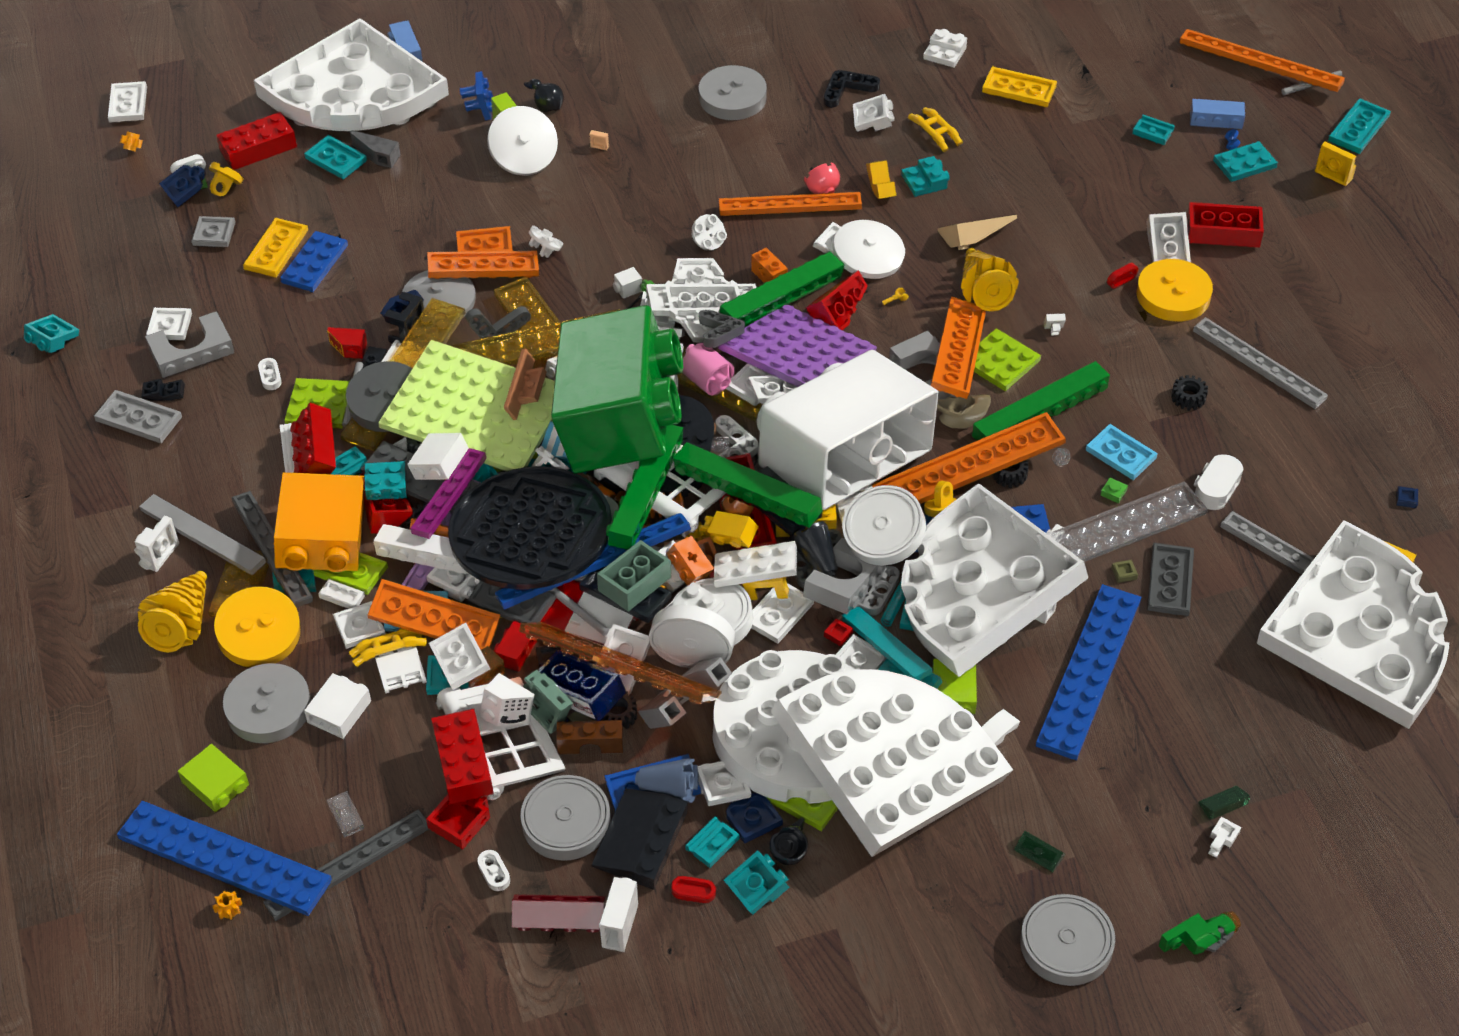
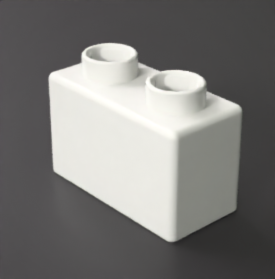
M869 350L845 363L832 364L820 376L787 393H776L769 397L762 405L757 416V428L760 431L759 466L763 469L768 466L789 485L820 497L822 510H826L931 450L938 390L875 350Z

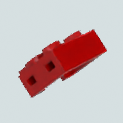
M447 795L426 818L428 829L459 848L464 849L490 819L488 799L483 796L482 798L479 797L450 804Z

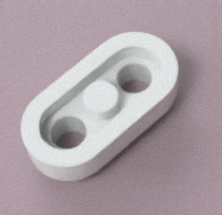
M196 154L174 162L171 165L170 171L173 173L183 165H189L191 168L199 166L204 169L206 162L201 155Z
M272 358L261 360L258 368L263 387L267 390L278 389L282 381L276 360Z
M494 850L483 851L478 856V867L488 886L494 891L505 890L510 884V875L502 859Z

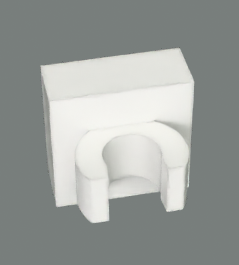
M1046 314L1044 329H1051V336L1059 335L1060 328H1063L1066 321L1065 314Z

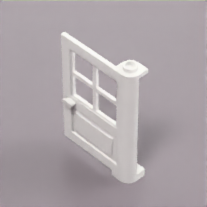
M681 445L680 448L676 451V454L683 447V445ZM639 461L594 470V477L598 480L606 477L626 491L628 483L633 481L634 470L639 468ZM673 461L667 476L681 484V486L668 496L659 491L652 509L666 518L682 513L690 523L691 530L682 533V536L686 537L698 528L699 515L725 495L726 492L713 488L706 495L690 485L695 481L693 478L690 477L687 481H684L670 472L675 468ZM685 488L701 498L689 509H685L672 500Z
M520 677L510 679L520 686L524 685ZM488 684L460 690V687L454 690L448 687L439 692L436 701L439 710L443 709L447 715L474 709L481 736L501 731L509 747L485 753L494 792L492 795L485 796L488 800L499 798L506 785L565 771V766L548 732L532 715L528 724L498 727L479 716L484 688ZM529 725L536 741L514 746L506 730ZM539 746L547 762L524 768L516 751ZM511 753L519 769L496 775L488 758Z

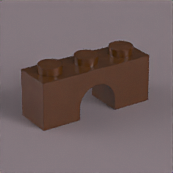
M622 720L557 722L556 741L558 754H580V747L586 744L599 746L601 753H623Z

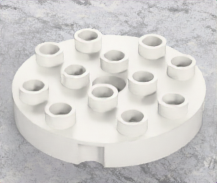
M768 650L733 671L729 678L724 681L717 694L713 712V743L718 757L724 762L728 772L740 783L743 784L744 782L749 785L752 791L774 800L787 802L790 798L799 797L805 799L809 804L832 800L775 719L771 710L778 699L817 679L841 671L855 669L844 663L841 657L834 654L824 655L802 650Z

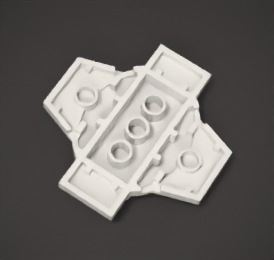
M678 258L672 281L668 280L666 284H647L646 293L654 316H667L668 321L680 323L693 342H703V334L713 328L699 323V312L702 310L719 312V308L723 303L749 292L751 289L756 288V285L737 284L733 280L730 282L726 281L723 271L714 258Z

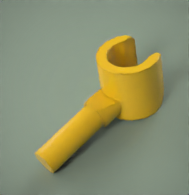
M898 288L895 291V295L883 300L882 303L886 305L897 299L906 301L909 296L903 288Z

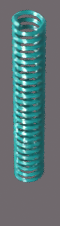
M901 581L881 618V623L884 626H891L902 602H904L905 596L902 591Z

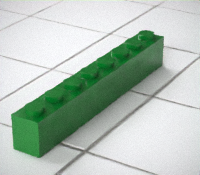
M831 252L820 255L810 262L808 261L797 268H793L791 271L779 275L777 278L767 281L763 285L753 288L729 302L723 303L719 308V313L740 319L745 322L746 326L782 308L784 305H788L841 278L845 264Z
M1094 361L973 423L972 437L978 441L1045 412L1050 417L1057 416L1062 411L1074 407L1083 400H1088L1093 395L1105 391L1108 388L1110 374Z
M676 425L667 426L666 452L663 456L639 461V468L635 469L633 473V481L628 483L626 495L621 497L620 508L614 512L613 523L607 527L608 545L626 550L635 545L670 470L673 457L683 442V427Z
M686 442L673 457L675 470L679 474L691 477L695 481L705 483L714 489L724 491L728 495L738 497L747 503L757 505L763 510L771 511L782 518L790 519L798 525L810 528L822 513L820 497Z

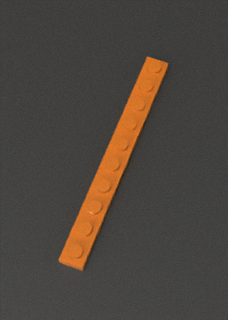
M1189 29L1180 37V43L1188 47H1194L1330 91L1338 92L1344 84L1345 77Z

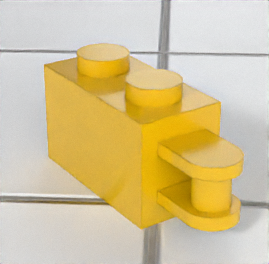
M716 511L714 517L705 516V523L700 527V530L709 534L713 541L719 545H724L725 543L736 548L741 546L749 548L759 526L749 516Z

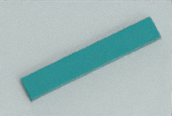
M858 606L852 609L848 614H842V620L847 625L852 627L855 632L908 677L920 681L933 674L932 668L861 607Z

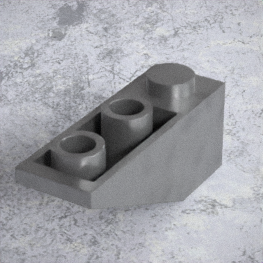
M353 130L350 132L352 145L377 165L392 168L401 155L399 142Z

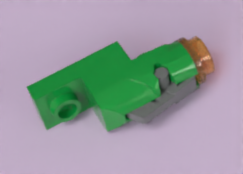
M1233 911L1223 912L1207 920H1204L1197 913L1163 933L1159 947L1165 953L1170 949L1175 950L1184 943L1194 955L1206 950L1216 952L1233 937V934L1241 927V922Z

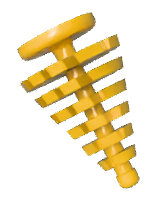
M969 248L966 251L961 283L963 296L968 302H971L972 298L974 304L982 310L990 312L1001 310L1014 298L1019 279L1016 278L1017 273L1011 263H1007L1005 259Z
M198 571L193 575L184 577L178 583L174 582L166 586L167 588H163L145 597L148 599L141 601L138 609H141L138 611V632L150 647L162 652H174L183 646L192 645L193 640L197 641L201 632L205 581L207 579L205 572Z

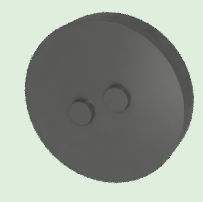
M384 361L366 366L357 372L350 380L346 390V400L352 418L366 429L387 432L388 430L379 428V421L412 371V368L403 363Z

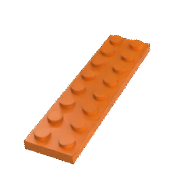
M951 296L930 385L938 391L965 399L968 398L986 314V311L979 308L976 304Z

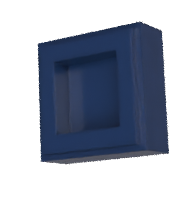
M1398 486L1396 506L1417 508L1418 489Z

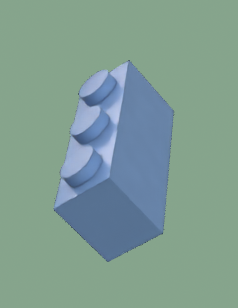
M409 21L390 24V32H387L388 38L422 61L421 49Z
M1192 99L1190 109L1191 126L1243 128L1245 102Z

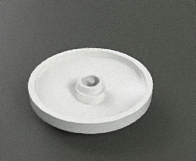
M515 106L502 111L493 120L488 131L487 142L492 158L502 169L515 175L528 176L541 172L551 163L557 151L558 139L553 124L543 113L531 107Z
M856 220L846 223L837 231L833 241V253L845 264L844 269L852 274L859 270L863 278L880 279L894 274L901 267L905 256V247L899 235L888 226L876 221Z

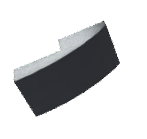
M161 379L144 382L141 397L145 400L154 401L181 399L184 396L185 384L182 379L163 383Z

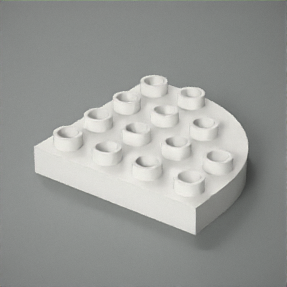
M360 18L254 80L257 96L276 111L293 120L295 124L333 131H360L391 124L402 125L407 123L410 117L433 107L436 102L449 95L447 79Z
M978 483L942 510L926 525L923 541L917 548L919 557L914 560H905L901 587L906 598L904 606L916 636L934 657L960 677L1022 628L1037 619L1060 599L1070 594L1072 590L1088 579L1083 560Z
M1343 520L1260 629L1257 644L1409 729L1434 693L1446 664L1449 643L1444 642L1443 633L1448 620L1438 593H1425L1419 586L1423 572L1408 557L1381 539Z
M873 669L841 671L817 679L778 699L771 710L775 719L871 857L1004 781L1013 771L993 741L968 710L936 688L906 675Z

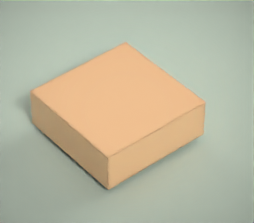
M591 130L590 147L607 150L609 147L608 133Z

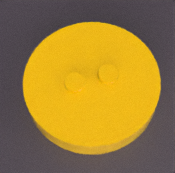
M1164 259L1153 262L1142 270L1138 279L1136 293L1140 305L1151 315L1167 321L1180 322L1197 318L1207 310L1212 296L1213 285L1208 274L1199 266L1184 260Z
M250 587L234 593L220 606L214 623L217 643L223 654L232 662L249 668L267 663L276 664L285 659L296 647L301 630L299 614L291 599L282 592L268 587Z

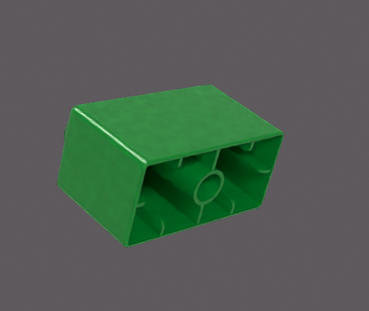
M648 305L561 323L551 418L573 473L577 474L661 457L666 452L667 426L681 422L682 413L678 390L674 380L669 377L683 372V356L680 342L673 328L659 330L653 311Z

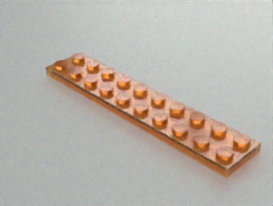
M543 622L521 623L519 632L525 633V637L528 639H540L544 641L543 644L546 646H558L564 653H576L582 660H594L600 667H612L616 673L621 675L630 674L634 676V680L645 683L648 681L656 689L664 690L666 688L671 690L670 694L678 697H689V701L695 704H702V702L711 703V701L717 700L722 691Z

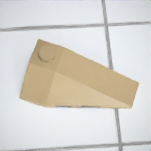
M1017 215L955 224L938 228V232L950 248L958 247V250L968 249L970 244L979 242L1017 219Z

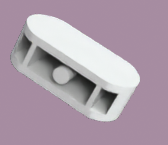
M1230 455L1214 456L1210 463L1207 462L1203 468L1202 476L1198 475L1194 483L1196 487L1194 496L1197 503L1210 510L1224 508L1241 481L1243 472L1241 462Z

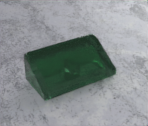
M1234 786L1205 798L1198 803L1208 818L1212 820L1247 805L1250 796L1238 786Z
M1027 831L1023 832L1014 849L1051 872L1055 871L1066 853Z

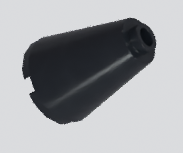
M824 521L813 523L807 530L803 532L799 530L790 537V542L795 541L797 552L813 571L817 570L831 577L836 576L835 573L838 571L829 529Z

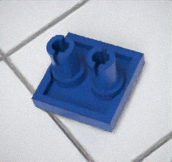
M482 71L475 72L476 83L473 86L460 88V94L462 99L477 97V99L464 101L467 112L481 109L484 120H490L492 112L491 97H493L491 90H488L489 83L487 77L484 78Z

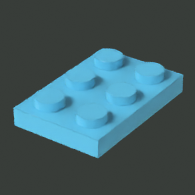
M1111 424L1086 446L1087 452L1132 480L1138 477L1157 458L1158 454Z

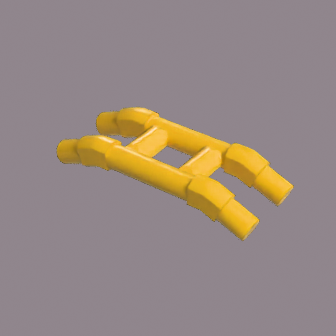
M924 107L922 113L931 117L926 120L920 115L909 114L908 119L920 125L943 152H946L949 148L941 134L947 132L957 146L963 143L956 129L951 127L936 110ZM938 123L941 127L934 130L930 125Z
M401 628L395 632L362 640L349 651V654L352 658H355L353 660L355 666L359 667L365 661L367 662L377 655L403 647L426 646L427 641L426 638H421V634Z

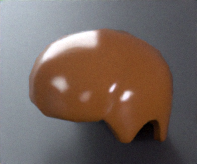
M725 496L721 503L722 509L726 513L749 516L754 509V505L751 504L749 506L745 504V501L740 502L730 496Z

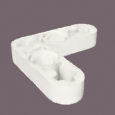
M721 415L716 419V431L733 445L719 456L725 458L730 457L732 454L742 455L750 453L752 458L757 454V439L735 420L727 415ZM735 433L742 435L740 438L732 437Z

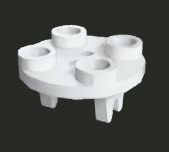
M714 214L698 217L692 226L693 240L698 247L704 250L711 251L719 248L727 237L723 223Z
M532 226L529 230V235L532 237L529 245L538 248L541 244L542 249L539 255L548 258L553 250L559 251L563 246V242L553 238V233L547 229L541 231L536 226Z
M540 446L535 450L539 456L532 464V467H540L543 463L546 465L549 462L552 464L551 467L569 470V467L544 447Z

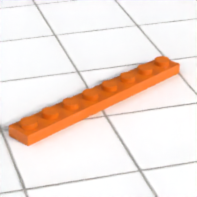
M860 192L719 198L720 216L862 209Z

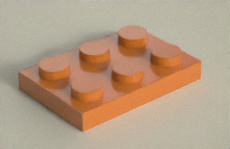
M510 226L456 231L458 252L513 251Z

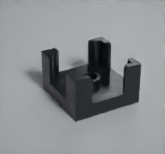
M402 292L399 295V299L408 301L410 304L403 313L388 310L384 318L386 323L399 327L400 337L389 335V342L394 343L395 340H399L400 343L410 345L427 325L422 297Z

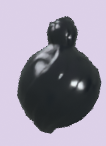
M538 79L524 82V86L528 89H535L534 100L540 111L548 112L561 109L564 95L558 85L553 83L542 84Z
M801 817L791 826L782 827L780 832L775 833L770 839L771 854L784 865L798 864L807 854L809 842L803 832L804 818Z

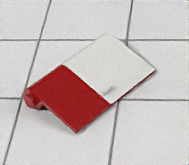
M572 580L556 587L607 627L609 632L613 624L629 629L632 621L638 620V618L581 591L579 587L580 581ZM557 598L538 624L605 645L609 635L608 632L607 635L603 636Z

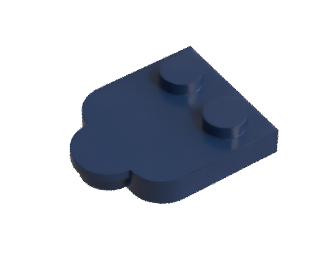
M183 165L160 182L159 185L175 205L179 207L202 188V180L206 176V171L199 166L191 168L189 165Z
M758 793L751 794V798L732 801L726 810L728 822L739 834L744 844L783 825V819L769 800Z

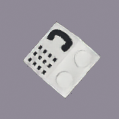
M498 673L484 688L479 716L497 727L528 724L535 694Z

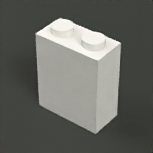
M428 433L407 465L415 480L449 479L467 452L468 446L461 433Z
M332 673L304 710L307 723L344 739L370 704L369 689L363 684H356L350 681L345 676H338Z
M614 877L600 922L602 948L621 952L625 951L638 907L636 881L625 877Z

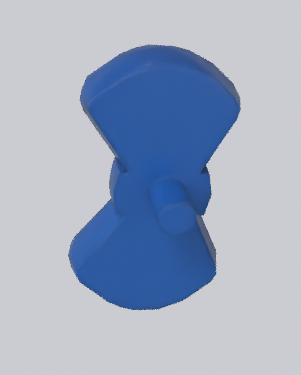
M1236 129L1229 130L1224 136L1228 140L1226 145L1228 150L1236 149L1240 145V141L1237 139L1239 132Z

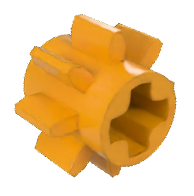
M127 131L126 136H121L120 143L124 144V149L136 152L137 147L141 148L143 140L139 139V134Z
M224 890L218 897H214L217 904H214L212 907L214 912L218 913L220 919L229 918L232 920V917L241 913L238 906L243 904L241 898H237L235 891L230 893Z

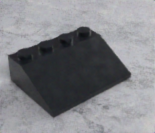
M626 788L591 867L620 878H629L636 881L639 885L654 890L687 815L688 802L668 794Z

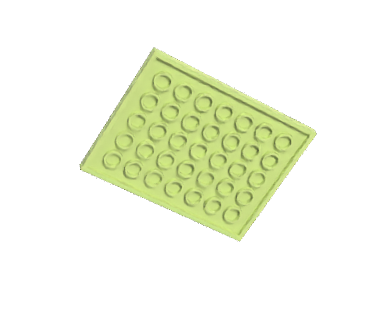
M431 340L380 419L379 428L420 442L424 441L428 433H461L468 448L486 453L487 459L484 461V464L504 471L524 468L531 461L535 450L539 447L545 436L550 421H552L551 412L555 381L545 378L538 402L522 404L517 420H513L505 411L504 404L516 370L515 367Z

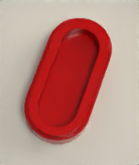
M1129 263L1117 269L1108 277L1107 285L1112 289L1120 287L1134 279L1138 274L1139 268L1134 263Z
M678 876L671 883V892L675 898L680 900L709 903L716 896V887L710 880Z

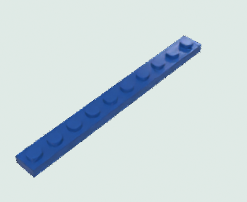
M678 513L643 528L636 543L642 540L650 547L691 530L690 523L682 513ZM607 544L602 554L592 565L566 581L536 589L503 588L495 592L496 598L505 610L608 566L627 550Z

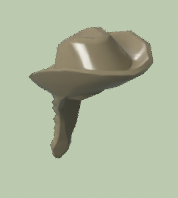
M978 394L969 395L967 399L962 397L938 399L937 409L941 411L939 419L942 424L950 428L965 429L973 426V423L981 420L987 413L991 397L990 395Z

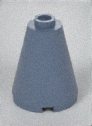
M689 758L643 767L636 773L635 783L640 790L668 794L692 803L696 797L692 796L693 789L698 790V767L692 764L695 760Z

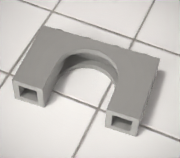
M217 311L199 317L205 338L196 347L190 349L173 347L163 330L145 336L149 351L162 378L234 353L231 338Z
M925 331L891 347L889 360L905 370L921 363L935 365L940 343L929 331ZM932 379L926 381L925 383L931 385ZM938 391V399L956 397L952 394Z
M841 538L833 547L837 567L850 571L857 577L837 579L814 570L805 580L803 597L848 614L852 608L855 609L860 598L866 596L869 587L875 585L877 577L882 575L886 565L880 566L864 562L853 554L845 538Z
M721 657L699 661L638 712L650 729L671 726L686 714V711L681 706L683 703L703 690L720 686L729 678L732 672Z

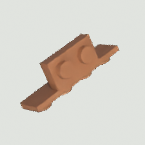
M522 349L504 404L505 411L513 420H517L522 404L538 402L547 373L543 367L532 369L535 360L527 349Z

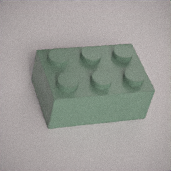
M640 540L597 574L598 591L625 610L630 611L671 578V560Z

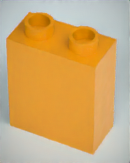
M283 472L274 534L275 568H285L292 571L302 569L329 570L332 572L358 571L364 511V476Z

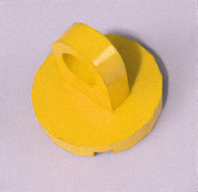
M212 162L209 166V170L215 173L210 184V190L216 196L226 195L232 183L241 185L244 180L239 173L228 167L222 168L219 163ZM219 182L223 185L221 192L216 190V185Z
M942 480L936 484L934 499L924 504V510L928 516L935 517L957 500L953 498V486L950 482Z

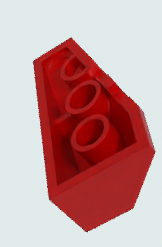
M859 270L806 307L809 315L815 319H821L831 326H836L840 330H844L850 324V317L855 313V307L858 301L862 299L867 288V284Z
M359 474V476H364V506L371 534H378L383 524L399 527L412 516L413 511L406 498L366 500L365 475Z

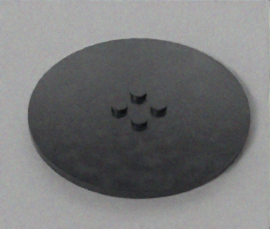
M524 467L492 476L471 489L460 500L452 513L448 527V537L456 561L467 573L476 579L502 588L536 589L566 581L592 565L608 544L606 530L608 525L612 524V515L609 503L602 491L583 476L554 467Z

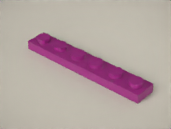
M468 448L449 479H445L410 528L412 534L427 539L431 538L487 459L485 452Z

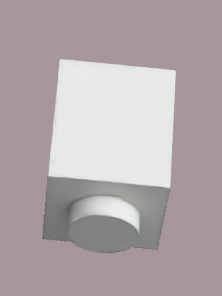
M634 267L614 274V290L623 299L642 292L640 288L642 277Z

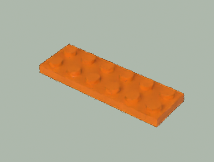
M537 251L427 252L428 278H531L539 276Z
M384 579L380 582L368 612L369 619L435 639L466 623L481 652L484 654H488L501 618L500 614Z

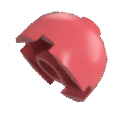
M826 163L819 165L809 172L810 176L808 178L804 177L807 188L814 194L834 193L840 183V174L834 163H831L830 166H827Z

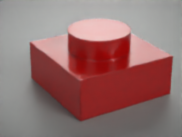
M836 618L824 631V637L842 646L852 635L853 628Z

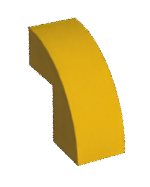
M887 161L866 163L869 181L875 196L879 199L896 196L895 183L890 182Z

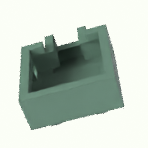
M535 670L524 678L526 684L522 687L529 689L535 694L533 703L538 708L536 709L532 706L531 715L549 734H552L557 730V722H565L573 702L545 673L541 674L538 670Z

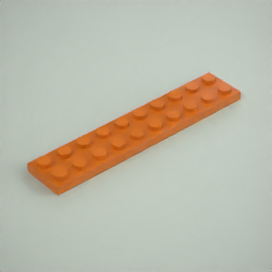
M1045 412L872 484V487L892 485L903 488L914 495L918 502L922 504L934 499L935 486L939 481L950 482L953 490L1061 446L1066 443V438L1049 414Z

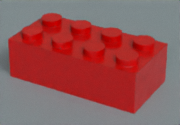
M281 112L216 135L220 152L232 170L297 148L294 131Z
M1189 202L1186 217L1189 243L1260 248L1264 233L1262 207Z
M309 403L290 427L292 432L291 445L293 447L294 473L331 474L336 468L331 409Z
M469 709L431 718L450 804L494 794L475 710Z

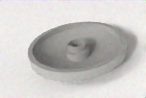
M428 270L411 278L402 291L416 290L424 299L426 324L431 326L447 325L462 319L473 308L476 300L474 285L468 277L458 279L428 278Z

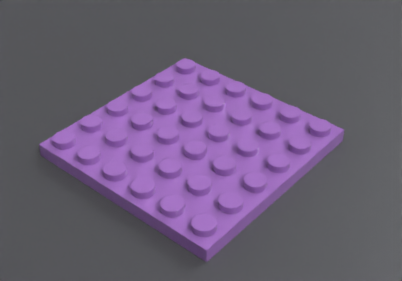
M784 305L782 308L771 312L745 327V332L742 335L719 346V350L796 387L820 376L832 364L845 363L869 350L876 351L877 346L870 344V342L859 339L851 333H846L836 326H831L821 319H815L808 313L801 312L791 305Z

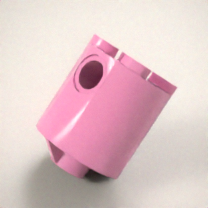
M702 342L696 345L691 344L687 347L683 358L682 373L708 395L713 396L719 394L730 385L731 378L734 375V366L713 348L705 347Z

